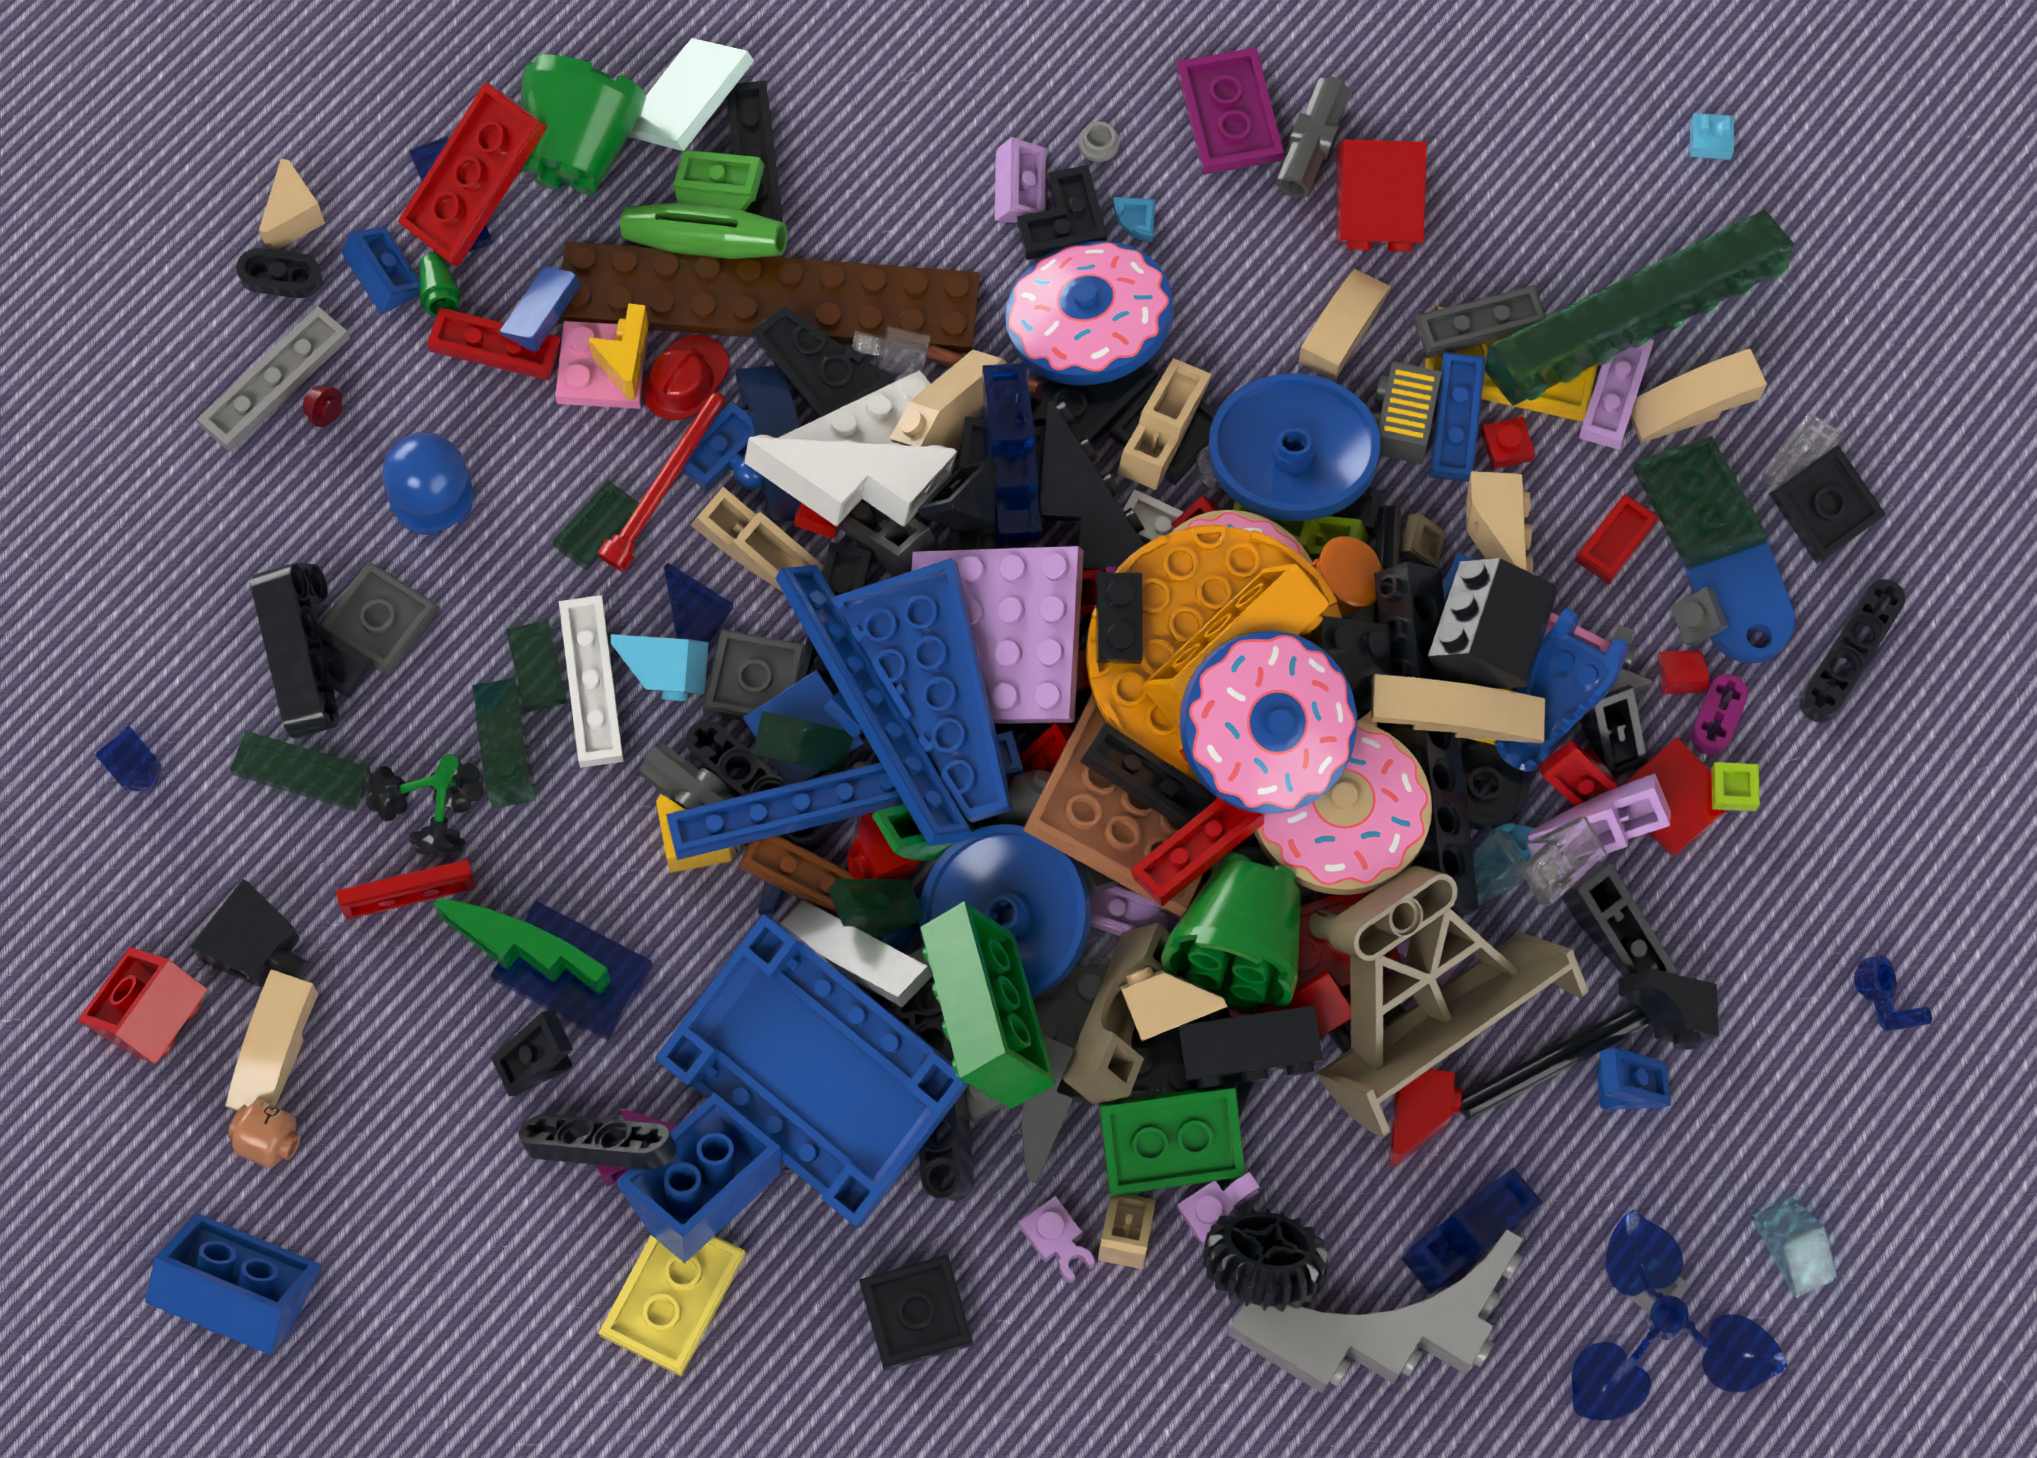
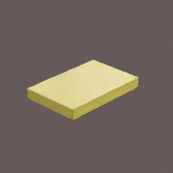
M651 1235L599 1331L600 1337L682 1377L746 1255L745 1250L714 1236L686 1263H683Z

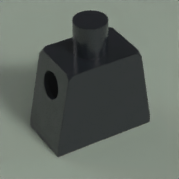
M245 879L241 880L190 945L198 959L257 987L264 986L271 969L299 979L307 966V961L292 951L300 939L295 928Z

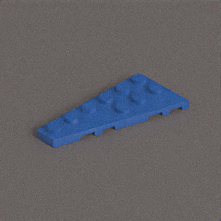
M952 558L831 597L835 606L843 614L851 627L850 630L857 642L862 645L872 661L873 668L902 715L912 726L924 751L929 754L939 770L940 777L966 819L973 823L1014 810L957 562Z

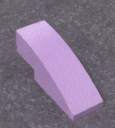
M1652 774L1600 794L1563 812L1528 832V838L1544 874L1628 847V839L1670 826L1671 810L1656 774Z

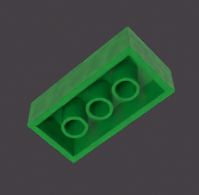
M965 901L921 926L925 944L922 951L925 960L931 966L935 982L932 984V990L942 1008L944 1016L942 1028L951 1043L954 1054L952 1067L957 1077L963 1083L972 1085L982 1091L988 1098L995 1099L1010 1109L1055 1085L1056 1081L1015 935Z

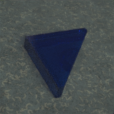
M667 563L664 566L677 639L709 642L734 609L733 603Z

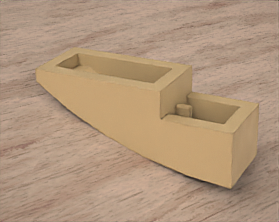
M1354 269L1332 297L1303 343L1298 363L1336 381L1350 355H1354L1391 291V286Z
M1750 348L1698 367L1640 395L1635 400L1630 420L1640 442L1643 443L1719 418L1721 411L1759 400L1767 383Z
M1172 359L1145 405L1139 424L1122 452L1117 474L1157 490L1187 432L1212 374L1177 359Z
M725 487L720 489L691 523L693 528L723 552L781 591L782 589L775 579L781 568L817 565L820 571L824 568V565L762 512L758 511L755 514Z
M272 969L270 970L239 1053L225 1105L227 1108L238 1111L243 1105L250 1106L259 1100L274 1106L277 1105L304 1039L301 1034L318 996L313 983Z

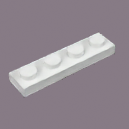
M602 595L559 601L580 768L624 762Z

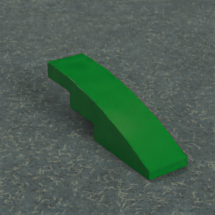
M438 898L433 904L441 920L507 970L518 957H521L552 982H555L565 969L599 995L611 982L608 969L570 943L528 922L485 907L444 898Z

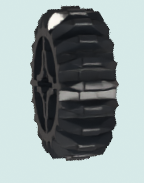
M1248 1206L1244 1213L1232 1209L1229 1216H1219L1217 1223L1212 1225L1210 1232L1207 1233L1202 1254L1204 1258L1203 1266L1207 1269L1206 1278L1215 1281L1216 1290L1228 1291L1229 1300L1239 1298L1245 1301L1246 1307L1250 1304L1261 1306L1263 1311L1268 1307H1275L1283 1312L1287 1305L1299 1309L1302 1302H1312L1314 1295L1319 1293L1321 1286L1324 1284L1328 1266V1252L1324 1249V1240L1315 1236V1228L1303 1227L1300 1218H1287L1284 1211L1280 1214L1271 1213L1267 1207L1262 1212Z

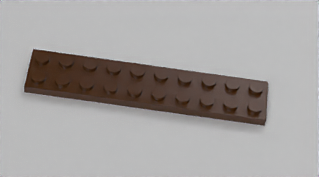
M565 241L562 270L578 275L580 289L557 323L563 324L564 321L618 324L620 318L626 319L628 304L630 303L646 306L649 323L648 330L752 338L751 330L785 306L843 345L925 351L926 347L931 344L956 353L968 354L973 350L979 272L783 257L725 259L669 253L648 247Z

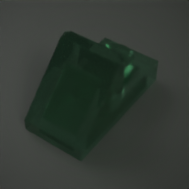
M836 879L828 888L842 925L853 926L876 939L917 923L924 917L909 879Z

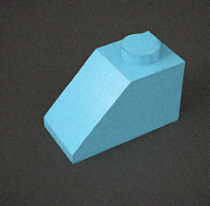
M611 634V645L645 689L662 691L661 700L687 702L688 693H705L709 642Z

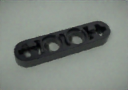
M1881 579L1875 581L1866 591L1801 696L1800 708L1809 720L1826 722L1831 720L1839 711L1904 606L1905 593L1896 582L1889 579ZM1883 594L1888 595L1891 599L1879 618L1871 614L1879 598ZM1856 625L1868 626L1874 633V641L1870 643L1858 642L1852 634V628ZM1835 658L1847 659L1853 666V674L1848 677L1837 675L1831 668V661ZM1826 684H1829L1834 689L1827 699V704L1819 708L1814 704L1816 697L1821 694Z
M540 1114L527 1120L518 1132L519 1139L527 1154L531 1158L651 1170L665 1166L677 1153V1145L669 1129L665 1125L658 1123ZM587 1135L579 1142L571 1144L577 1138ZM624 1139L619 1144L607 1148L610 1144L614 1143L615 1141Z

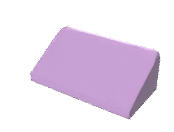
M1011 137L996 150L995 220L1017 223V216L1046 211V148Z

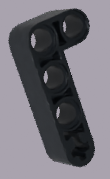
M292 563L254 574L251 579L252 595L280 715L286 732L291 738L296 739L336 728L339 723L338 707L313 605L326 601L328 597L327 582L322 570L315 564Z
M702 720L693 724L688 730L686 742L691 763L698 770L705 768L715 774L730 789L731 795L735 798L789 785L718 723L711 720ZM704 743L706 746L700 750L699 745ZM715 743L716 752L708 746ZM738 767L746 768L750 771L747 777L740 780L732 779L728 776L730 771ZM836 772L826 773V774H823L822 776L835 774ZM847 819L816 826L809 835L801 836L791 832L779 836L814 853Z

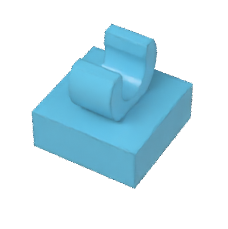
M1693 113L1690 121V157L1731 160L1734 152V116Z

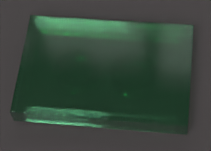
M1712 436L1634 462L1633 471L1657 515L1660 517L1659 519L1687 570L1766 543L1768 535Z

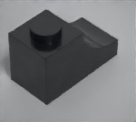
M1651 968L1619 978V996L1631 1000L1643 1010L1654 1028L1655 1039L1673 1042V1047L1677 1049L1689 1050L1699 1048L1702 1041L1719 1036L1717 984Z

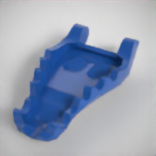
M1569 608L1564 609L1556 624L1543 638L1528 687H1518L1515 690L1517 693L1545 698L1544 742L1495 741V747L1503 760L1525 772L1537 770L1538 766L1545 761L1553 746L1579 719L1608 694L1619 677L1630 643L1617 637L1609 646L1607 653L1577 637L1574 635V631L1580 620V615Z

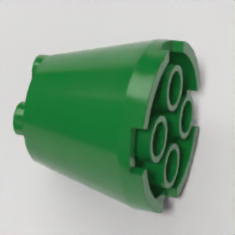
M540 54L537 55L535 63L526 61L522 74L521 107L548 127L521 169L528 173L536 174L535 182L543 187L559 189L560 184L572 186V189L579 193L595 195L597 187L602 182L642 115L646 94L640 86L623 75L617 76L615 81L610 75L596 69H591L593 63L576 58Z
M1228 854L1225 862L1215 868L1169 935L1161 956L1164 970L1175 976L1178 973L1187 981L1221 995L1229 1008L1257 1012L1259 1004L1275 1003L1281 1009L1289 1005L1298 982L1301 891L1294 883L1296 874L1284 866L1276 865L1270 868L1254 863L1242 854Z

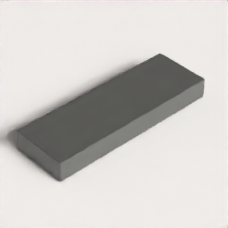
M1535 285L1416 315L1414 320L1427 358L1442 355L1443 352L1450 353L1546 328L1548 323Z

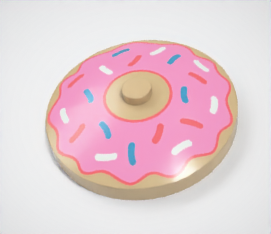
M1357 721V733L1353 752L1347 767L1337 782L1323 796L1305 807L1285 813H1261L1264 824L1255 831V835L1262 850L1274 866H1284L1296 874V883L1314 891L1327 894L1352 895L1365 893L1381 887L1405 871L1419 854L1431 822L1432 801L1430 788L1420 764L1407 747L1382 729Z

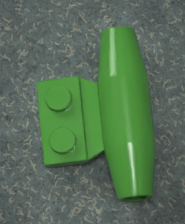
M685 150L682 152L673 184L677 203L627 206L623 210L620 220V232L623 239L669 253L725 259L781 256L787 244V228L784 222L745 211L752 202H755L765 167L760 157Z

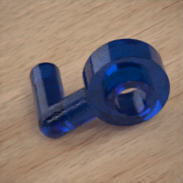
M1879 955L1863 958L1859 962L1854 974L1855 986L1865 999L1874 1002L1878 1022L1883 1030L1893 1031L1931 1024L1932 1013L1928 1007L1895 1012L1891 998H1893L1896 992L1897 979L1894 967L1887 957Z

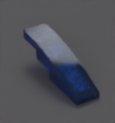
M1025 363L982 365L988 459L993 458L997 466L995 523L998 542L1041 539L1042 525L1037 496L1039 482L1034 453L1035 432Z

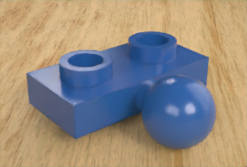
M732 402L714 419L681 471L706 492L730 468L734 469V478L741 487L751 490L762 486L765 477L745 464V456H743L747 450L748 439L755 437L751 416Z

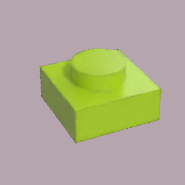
M1714 762L1711 768L1712 809L1757 811L1760 806L1759 764Z

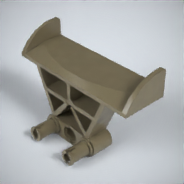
M1412 866L1339 915L1326 909L1318 910L1320 915L1314 913L1309 920V929L1313 936L1329 940L1334 949L1350 955L1351 1049L1316 1074L1331 1096L1353 1119L1365 1129L1381 1138L1387 1136L1391 1131L1379 1105L1548 985L1555 983L1561 989L1579 998L1589 993L1573 949L1521 932L1495 949L1450 909L1457 899L1458 890L1454 879L1445 873L1422 866ZM1411 936L1406 955V965L1382 956ZM1471 954L1479 959V961L1439 988L1436 978ZM1383 967L1394 970L1393 973L1383 979ZM1412 995L1416 1004L1383 1026V1015Z

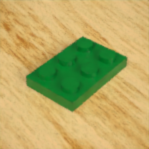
M1233 1084L1098 1103L1107 1185L1110 1196L1239 1178L1245 1175L1236 1089Z

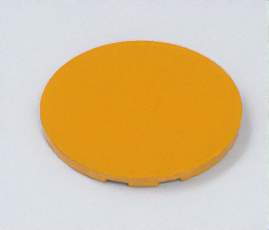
M1207 524L1190 526L1188 529L1159 536L1130 555L1115 571L1116 573H1142L1143 660L1140 664L1096 663V605L1093 610L1087 634L1086 665L1091 690L1100 713L1107 724L1200 783L1179 752L1183 748L1180 726L1172 724L1142 689L1141 685L1264 568L1297 564L1330 603L1320 614L1321 616L1342 618L1335 595L1323 577L1303 556L1286 544L1255 530L1251 532L1240 528L1226 527V525ZM1311 632L1303 636L1301 634L1298 635L1311 641Z

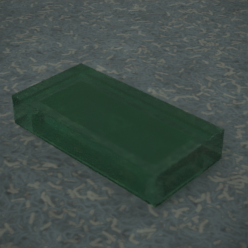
M607 480L553 540L554 547L587 571L599 558L596 553L605 539L611 540L614 534H620L639 505V502Z
M548 619L506 629L525 713L568 703Z

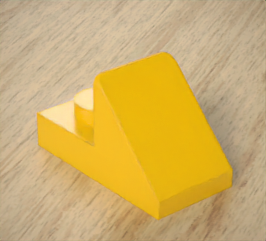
M630 303L628 304L626 319L620 318L618 321L616 340L589 338L588 341L591 355L595 362L627 399L636 400L649 323L646 306Z

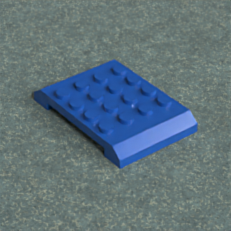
M766 914L760 917L655 1057L658 1062L684 1084L694 1087L707 1099L715 1092L781 1147V1161L822 1195V1200L854 1227L859 1228L862 1227L969 1085L968 1083H963L957 1077L951 1060L792 931Z

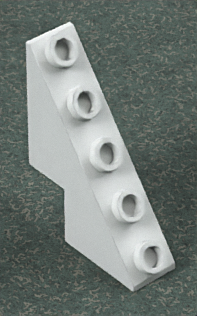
M758 435L748 439L745 464L836 527L862 499L905 527L916 515L918 508L951 476L957 451L941 445L924 447L907 446L896 442L872 444L860 443L855 440L837 442L820 441L809 437L785 439L773 438L769 435Z

